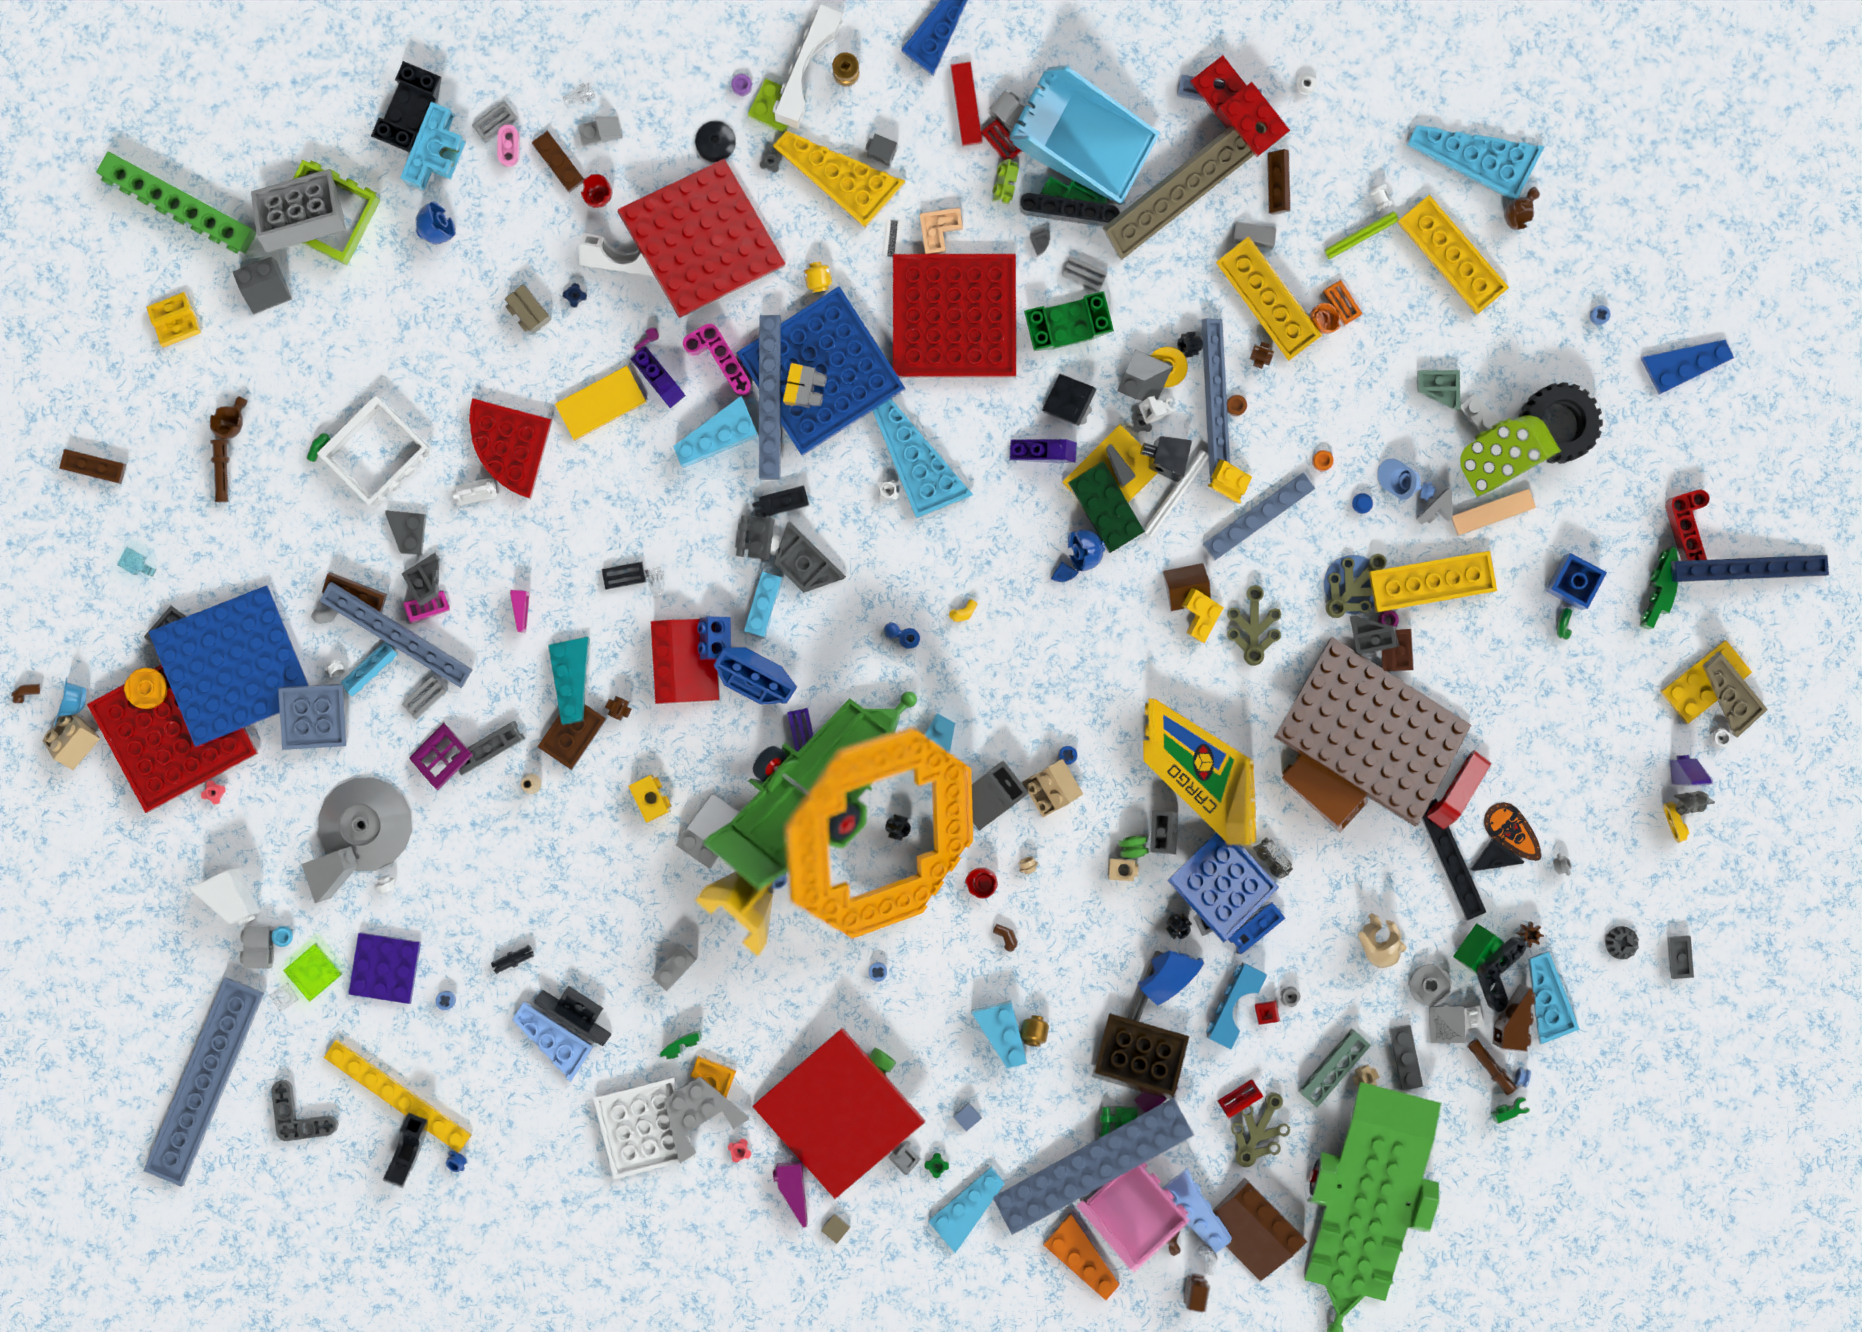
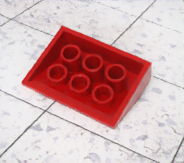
M700 619L650 621L655 704L719 700L718 671L714 666L717 659H700V654L698 653V644L700 642L698 623ZM712 623L711 630L715 632V625ZM712 644L711 650L713 653H715L716 647L714 644Z

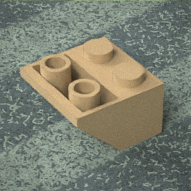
M75 714L60 716L57 724L45 734L42 741L54 760L74 770L100 738L90 725Z
M1063 759L1022 782L1042 817L1070 804L1083 795Z

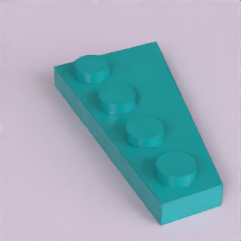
M589 637L548 645L562 725L583 721Z

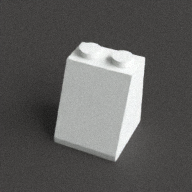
M240 868L226 870L190 888L195 896L229 925L237 923L239 926L256 919L254 915L260 913Z

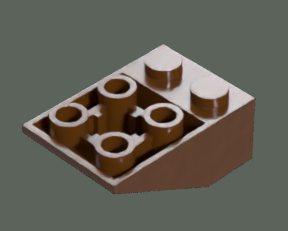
M1519 984L1508 1001L1507 1007L1500 1013L1494 1023L1492 1044L1501 1049L1527 1051L1528 1046L1531 1045L1529 1027L1533 1024V1013H1531V1005L1535 1003L1533 988Z

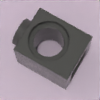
M874 134L873 139L869 138L865 147L867 157L891 166L898 149V143Z

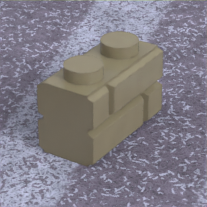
M524 284L505 298V301L508 303L505 307L512 316L516 314L520 318L518 324L525 332L529 330L534 334L551 321V317Z

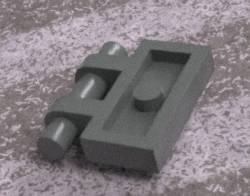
M741 515V521L738 523L737 528L739 530L738 541L735 542V548H737L736 556L744 557L746 549L748 550L749 558L769 560L775 519L753 516L751 525L748 524L749 516ZM747 531H751L749 543H746Z

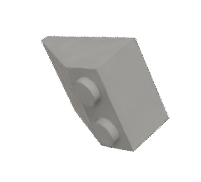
M712 793L680 837L676 846L709 869L712 868L719 857L707 848L703 841L710 834L730 823L739 811Z

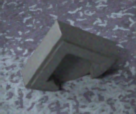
M1049 229L1030 236L1037 257L1043 254L1049 245Z

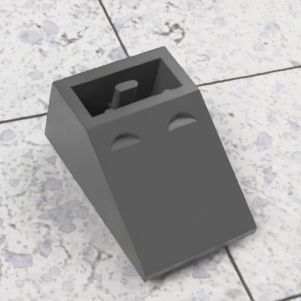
M1004 760L972 784L973 823L979 831L1029 794Z

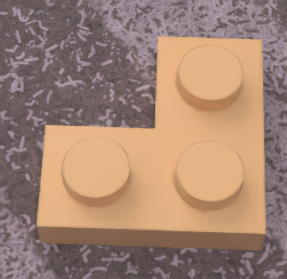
M960 208L920 213L925 254L946 253L943 232L963 230Z

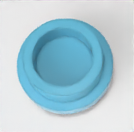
M279 926L273 931L272 941L275 945L285 947L292 942L293 933L290 928Z

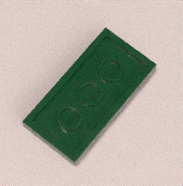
M1104 461L1067 482L1098 536L1104 542L1108 553L1115 551L1145 532Z

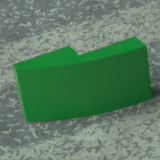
M700 1030L686 1034L671 1042L660 1052V1057L666 1056V1059L679 1057L678 1054L683 1051L682 1044H685V1047L697 1045V1041L702 1039Z

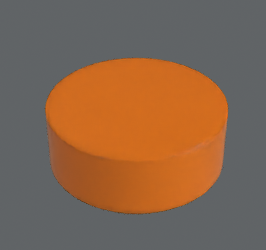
M1326 450L1318 451L1312 458V464L1318 471H1327L1334 463L1332 454Z

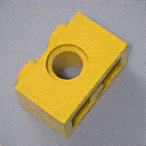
M649 775L628 786L646 823L671 812L669 807L672 805L667 795L663 796L660 790L663 787L658 777L654 778L653 775ZM649 792L656 794L657 799L653 804L646 800V795Z

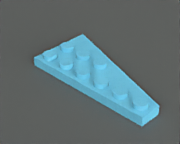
M1420 125L1416 126L1407 143V146L1511 200L1519 197L1545 147L1475 134L1468 135L1457 131H1443L1439 128Z
M892 399L873 410L916 519L973 496L971 491L963 484Z

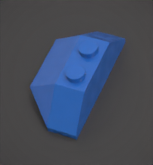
M746 647L723 648L714 663L724 686L760 705L787 704L797 689L796 684L782 666Z

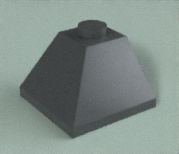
M1135 349L1117 391L1137 400L1144 401L1152 396H1155V399L1158 400L1173 365Z

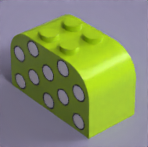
M1523 416L1514 420L1508 418L1493 425L1488 431H1483L1476 435V440L1467 445L1462 451L1460 466L1474 493L1479 497L1493 491L1561 451L1541 419L1535 416Z

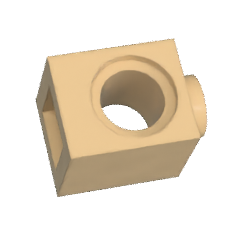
M1109 858L1108 879L1134 881V877H1138L1139 866L1135 864L1134 859ZM1121 864H1127L1129 867L1126 875L1118 873V867Z

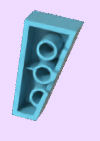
M740 396L675 444L673 448L681 466L685 468L759 436L742 396Z

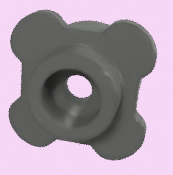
M765 150L763 152V160L759 164L760 168L767 169L773 173L778 172L782 155Z
M1136 412L1132 414L1133 432H1150L1152 430V425L1145 423L1142 414Z

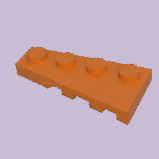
M1070 1212L1043 1245L1103 1299L1107 1300L1120 1284Z

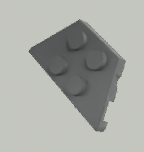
M790 521L787 523L774 564L803 593L846 577Z

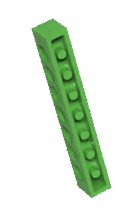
M107 151L96 171L97 174L102 176L101 181L106 184L120 186L118 190L128 196L131 193L137 195L136 200L147 206L149 203L155 205L154 209L163 215H166L167 212L172 214V219L182 225L185 222L192 225L190 229L201 235L203 232L209 234L208 239L217 244H220V242L227 244L226 248L236 254L239 251L246 254L257 235L248 226ZM125 171V177L119 180L120 173ZM143 181V187L137 189V184ZM161 191V196L155 199V193ZM179 200V206L173 209V203ZM197 210V216L191 219V212ZM211 220H215L214 227L208 228V223ZM233 229V235L230 238H226L227 231Z

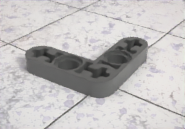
M280 1080L273 1084L271 1089L276 1134L280 1140L291 1141L329 1136L337 1131L339 1123L333 1116L328 1115L296 1120L292 1084L287 1080ZM282 1084V1087L287 1089L283 1093L284 1099L288 1097V1100L278 1102V1100L282 1099V1093L278 1092L277 1088L281 1087ZM281 1105L289 1107L290 1113L288 1116L280 1114L279 1108ZM327 1120L329 1124H333L329 1131L326 1127L318 1129V1125L327 1123ZM304 1123L312 1125V1133L306 1134L303 1132L302 1126ZM286 1126L288 1129L297 1127V1131L289 1133L288 1136L282 1132Z

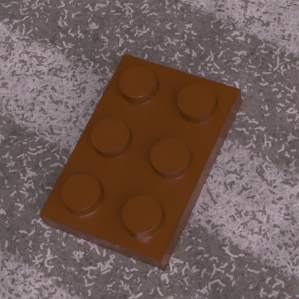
M586 704L584 705L583 721L562 725L559 714L537 747L573 770L607 718Z

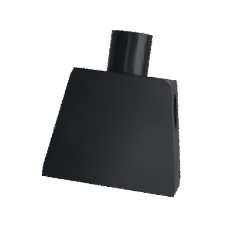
M1160 436L1155 440L1154 445L1143 443L1140 454L1150 457L1149 469L1175 482H1179L1185 474L1192 441Z

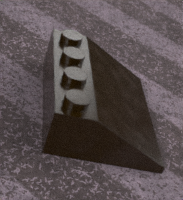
M1109 1013L1091 1077L1166 1099H1172L1176 1094L1190 1036Z

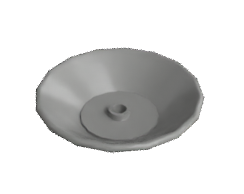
M354 778L337 786L325 799L318 817L319 837L326 852L329 854L352 847L358 865L355 871H376L393 863L406 849L412 833L411 812L404 796L391 784L375 778ZM360 821H363L365 823L363 829L359 827Z

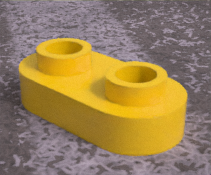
M1673 801L1663 804V810L1674 839L1677 843L1686 841L1689 829L1685 823L1683 824L1681 819L1682 810L1680 806Z

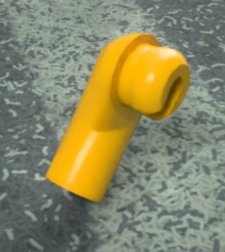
M969 599L965 608L952 609L949 612L950 619L954 622L969 620L978 603Z

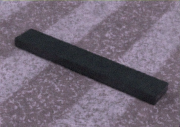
M1437 798L1431 800L1422 817V821L1466 920H1470L1486 913V909L1449 826L1442 829L1426 817L1431 807L1438 802Z

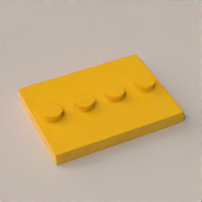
M1119 424L1071 472L1062 484L1074 495L1067 482L1104 461L1129 503L1152 480L1157 472L1148 468L1150 457L1140 454L1142 445ZM1109 444L1115 448L1136 475L1123 488L1118 482L1106 453V447Z

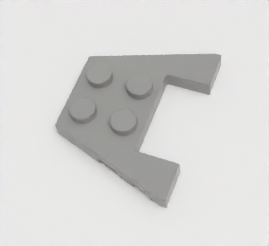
M700 1076L664 1098L680 1163L696 1154L695 1149L685 1134L722 1111L733 1129L749 1120L747 1114L742 1112Z

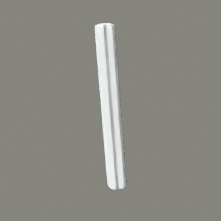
M1201 450L1185 471L1184 477L1177 482L1145 527V535L1152 537L1208 460L1209 455L1205 451Z

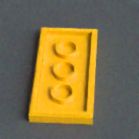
M625 366L555 403V406L575 441L647 402L628 366Z

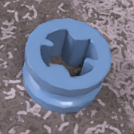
M1604 305L1595 307L1590 313V320L1595 325H1602L1611 317L1610 310ZM1597 310H1599V313H1604L1603 320L1596 318Z
M881 962L873 963L869 968L870 978L876 982L883 981L887 976L886 966ZM874 967L877 969L879 967L883 968L882 972L884 974L882 977L880 975L877 977L873 975L874 971L872 970Z
M450 991L441 992L436 997V1005L441 1010L451 1009L456 1003V997ZM443 995H445V997H450L451 1000H449V1006H447V1004L443 1005L441 1003V1001L443 1000Z
M1519 1067L1515 1074L1514 1084L1518 1086L1522 1084V1087L1526 1088L1530 1082L1531 1070L1526 1069L1524 1071L1522 1067Z

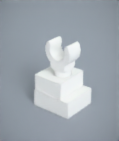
M1152 396L1140 403L1138 406L1145 423L1159 421L1166 414L1170 415L1176 411V408L1168 406L1173 399L1168 398L1163 402L1162 399L1156 400L1155 396Z

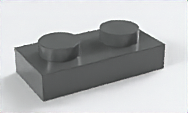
M1691 936L1668 937L1671 978H1694Z

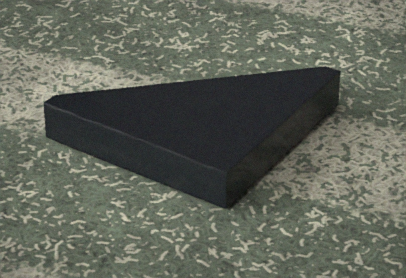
M1491 839L1470 870L1478 871L1523 864L1525 861L1495 839Z

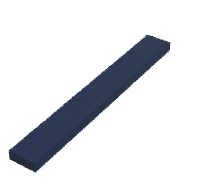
M1828 555L1671 562L1672 582L1829 575Z

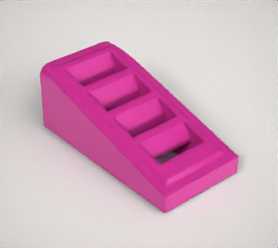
M439 591V595L431 600L434 610L430 611L428 603L424 604L426 613L423 614L416 599L404 602L403 606L409 624L449 611L450 608L444 591ZM438 597L442 605V608L439 609L435 598ZM412 606H415L418 615L414 616L411 609Z
M510 590L517 632L525 633L527 630L530 593L527 591Z

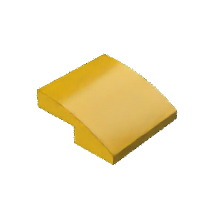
M185 292L146 307L151 324L155 327L159 343L163 348L201 333L193 308Z

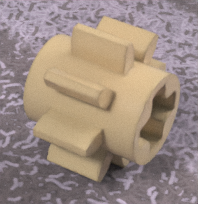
M1367 1064L1354 1070L1356 1075L1352 1078L1357 1087L1359 1082L1377 1085L1376 1079L1380 1077L1374 1067L1370 1069V1066Z

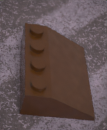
M1246 1178L1212 1210L1215 1216L1220 1218L1232 1237L1231 1242L1226 1247L1260 1282L1292 1258L1308 1242Z

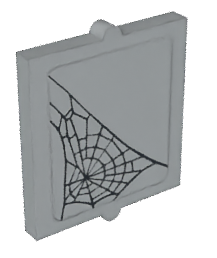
M1448 1004L1445 1006H1429L1431 1043H1446L1447 1045H1450V1043H1466L1464 1006H1449Z

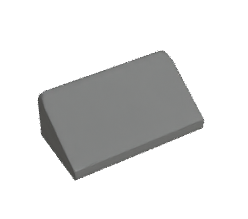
M1236 222L1233 242L1240 243L1245 238L1250 237L1256 246L1273 248L1275 246L1276 228Z

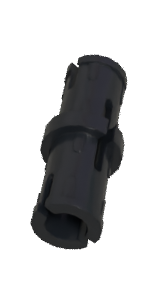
M527 945L516 952H508L507 956L491 962L492 968L497 967L494 972L499 974V972L512 966L513 968L517 967L518 963L533 958L534 952L531 951V946Z

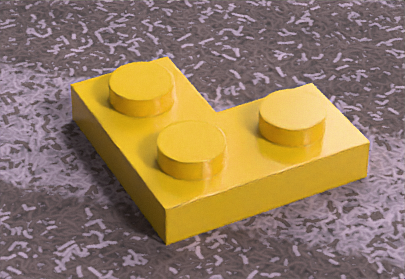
M1191 588L1182 604L1184 608L1195 614L1186 633L1205 644L1224 607L1198 590Z

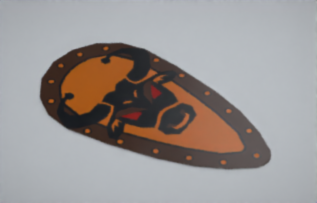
M1505 802L1496 803L1491 806L1484 818L1487 833L1514 854L1528 860H1540L1542 855L1538 839L1518 808Z

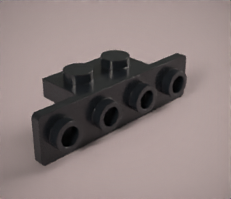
M570 986L567 987L560 1000L545 990H542L534 1000V1003L540 1008L553 1014L559 1020L567 1023L576 1031L581 1032L601 1046H604L612 1035L609 1031L595 1023L603 1007Z

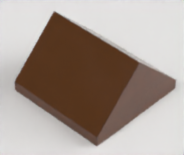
M1203 563L1163 571L1171 611L1186 609L1182 604L1191 588L1198 590L1211 599L1210 581Z

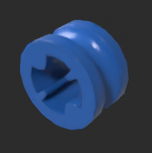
M1065 746L1059 751V759H1063L1066 764H1072L1077 760L1078 755L1075 748ZM1067 749L1072 750L1071 754L1074 756L1072 760L1068 759L1069 761H1065V756L1063 755L1064 750L1067 752Z

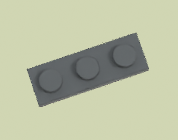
M1411 1025L1390 1028L1389 1032L1401 1090L1405 1091L1423 1087Z

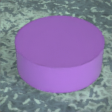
M738 74L732 79L731 86L736 95L746 96L751 92L752 82L747 75Z

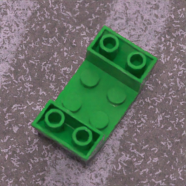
M1104 291L1085 295L1081 300L1048 308L1041 306L1024 310L1034 351L1053 350L1114 332Z

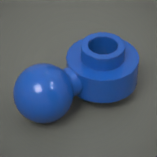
M889 622L884 626L885 636L890 639L899 638L900 645L906 649L915 648L920 642V635L915 629L907 628L902 631L894 622ZM909 634L913 636L912 642L906 640Z

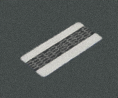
M887 220L884 256L893 257V254H900L902 221Z

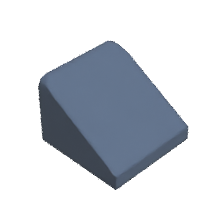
M969 1102L953 1115V1118L966 1132L982 1119Z

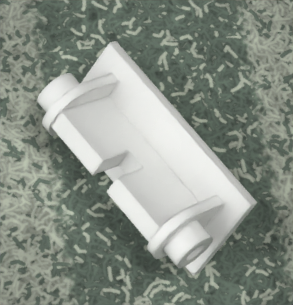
M493 477L453 486L454 491H452L457 506L498 497Z

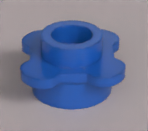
M450 1151L449 1158L446 1160V1166L453 1172L464 1171V1165L467 1163L466 1158L460 1153Z

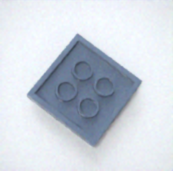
M343 684L278 688L282 750L346 746Z

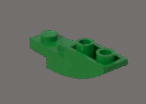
M1674 547L1666 548V550L1661 552L1658 558L1660 563L1657 569L1655 568L1650 575V580L1652 581L1649 586L1656 588V591L1654 590L1649 597V602L1651 603L1648 609L1643 611L1640 618L1642 620L1640 626L1645 629H1653L1660 613H1670L1678 587V582H1672L1671 562L1678 561L1677 550Z

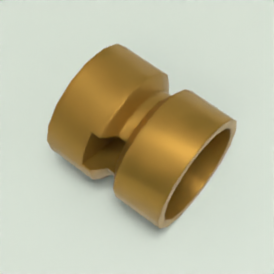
M848 52L840 53L834 58L832 69L835 81L844 87L854 85L860 76L857 58Z

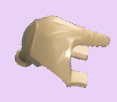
M1371 913L1368 915L1370 923L1364 925L1363 932L1359 931L1358 933L1366 958L1378 968L1393 966L1398 962L1401 952L1407 949L1405 944L1401 942V933L1394 922L1386 920L1385 922L1390 931L1389 939L1382 943L1377 942L1376 933L1382 928V923L1377 915Z

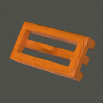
M1341 280L1323 290V294L1329 303L1341 315L1340 320L1344 326L1362 315L1361 310ZM1336 287L1340 288L1341 292L1343 293V295L1345 296L1348 303L1350 304V306L1356 314L1353 315L1351 313V311L1345 304L1344 300L1338 293ZM1330 291H1332V293L1334 294V296H1335L1336 299L1338 300L1339 304L1341 305V307H1342L1343 310L1345 311L1346 315L1348 316V319L1345 317V315H1344L1343 312L1341 311L1340 307L1338 306V304H1337L1336 301L1334 300V298H1333V296L1331 295Z

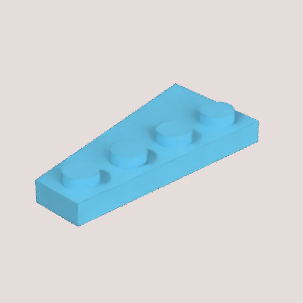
M1546 951L1528 958L1533 992H1535L1534 1008L1539 1044H1544L1580 1030L1550 952Z
M992 1166L928 1220L954 1253L957 1252L994 1200L993 1197L998 1194L1005 1184Z

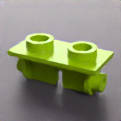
M1011 159L1001 161L997 167V182L992 190L994 195L992 201L994 202L1002 199V203L1010 204V201L1013 200L1015 186L1010 185L1009 181L1014 183L1017 181L1019 167L1018 163L1011 162Z

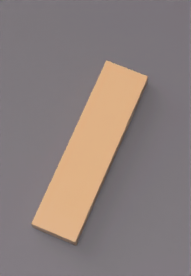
M1526 489L1453 515L1452 522L1457 536L1529 511L1536 508L1530 489Z

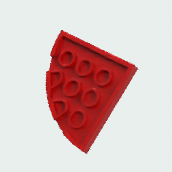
M472 398L469 414L471 439L481 463L501 485L520 496L531 499L553 420Z

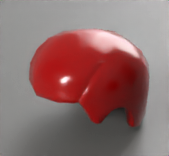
M592 174L583 180L581 195L588 206L592 208L604 207L611 200L613 191L606 177L600 174Z
M978 867L968 873L965 884L970 894L982 899L988 898L995 893L998 880L995 873L990 869Z

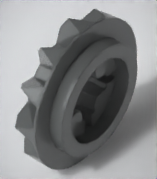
M1615 927L1606 937V949L1614 958L1628 959L1634 956L1637 949H1639V938L1635 931L1628 927ZM1625 937V941L1630 946H1623L1621 949V945L1615 942V940H1623Z

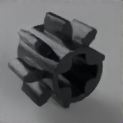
M1195 332L1181 334V338L1177 342L1178 350L1184 353L1185 357L1199 355V351L1203 347L1201 337L1196 336Z
M894 814L893 818L887 820L885 829L889 833L888 838L902 841L903 837L909 835L911 825L907 822V817Z
M1184 913L1181 916L1173 914L1168 918L1166 922L1168 926L1165 929L1173 939L1176 937L1184 939L1190 934L1191 928L1189 926L1192 923Z

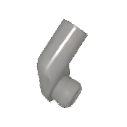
M329 607L328 610L313 611L311 617L315 623L323 624L332 622L338 612Z

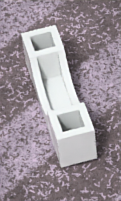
M583 233L579 244V265L654 277L640 250L632 253H622L613 249L606 242L604 236Z

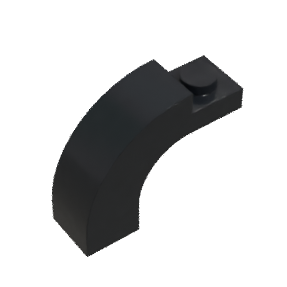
M408 1112L399 1131L400 1139L383 1181L401 1188L404 1187L422 1148L428 1127L427 1119Z

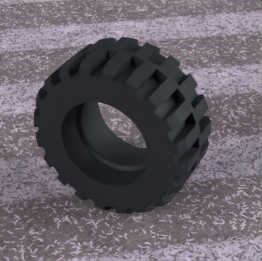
M1567 382L1548 385L1531 395L1521 408L1523 412L1519 414V418L1535 416L1543 421L1545 411L1550 406L1558 404L1571 410L1576 418L1577 430L1575 436L1567 442L1555 440L1561 452L1546 460L1547 463L1553 464L1558 462V464H1562L1584 456L1596 445V439L1600 438L1602 432L1599 428L1603 426V420L1599 419V415L1602 414L1601 408H1596L1597 400L1595 397L1590 399L1588 396L1590 392L1586 389L1581 391L1579 385L1573 384L1570 386Z

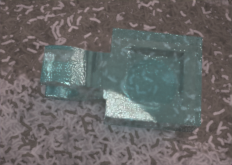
M126 547L117 563L119 567L134 575H138L140 571L153 577L157 570L144 563L147 559L146 556L129 547Z

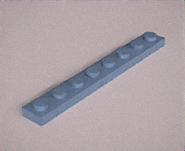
M759 315L760 480H781L780 315Z
M1205 318L1201 320L1211 483V477L1219 459L1230 463L1223 321L1222 319Z
M332 582L328 584L320 599L322 603L458 687L462 688L465 685L473 669Z

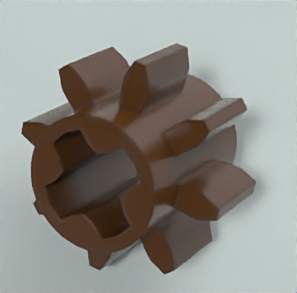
M1261 342L1260 346L1254 345L1250 360L1254 361L1253 366L1262 369L1264 364L1270 365L1274 351L1269 350L1270 344Z
M615 696L614 700L608 699L605 708L609 709L607 715L620 721L623 716L628 718L632 710L628 707L630 702L618 696Z
M1531 921L1528 922V926L1520 924L1521 930L1516 932V934L1520 935L1521 940L1527 942V947L1531 948L1532 943L1540 945L1538 940L1540 937H1544L1539 932L1541 926L1533 927V922ZM1528 930L1532 931V938H1528Z

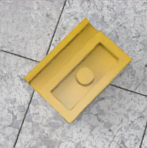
M1219 459L1211 477L1212 482L1208 484V487L1231 501L1240 504L1241 496L1245 494L1252 476L1227 461Z

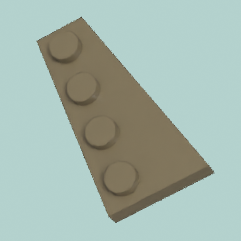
M1717 652L1703 665V668L1733 735L1738 738L1768 709L1723 654Z

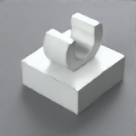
M1480 1005L1464 1007L1465 1030L1484 1026Z

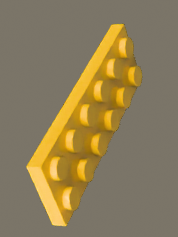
M1430 194L1397 221L1398 225L1476 315L1509 288Z
M1250 237L1245 238L1216 261L1218 267L1288 361L1323 336Z
M1490 551L1368 572L1376 613L1498 591Z

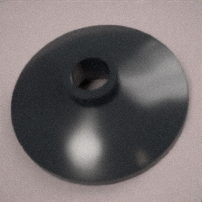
M711 121L705 123L697 131L695 146L698 153L704 159L718 162L722 159H727L733 153L736 146V138L733 130L727 124L720 121ZM714 136L719 138L716 143L711 141V138Z

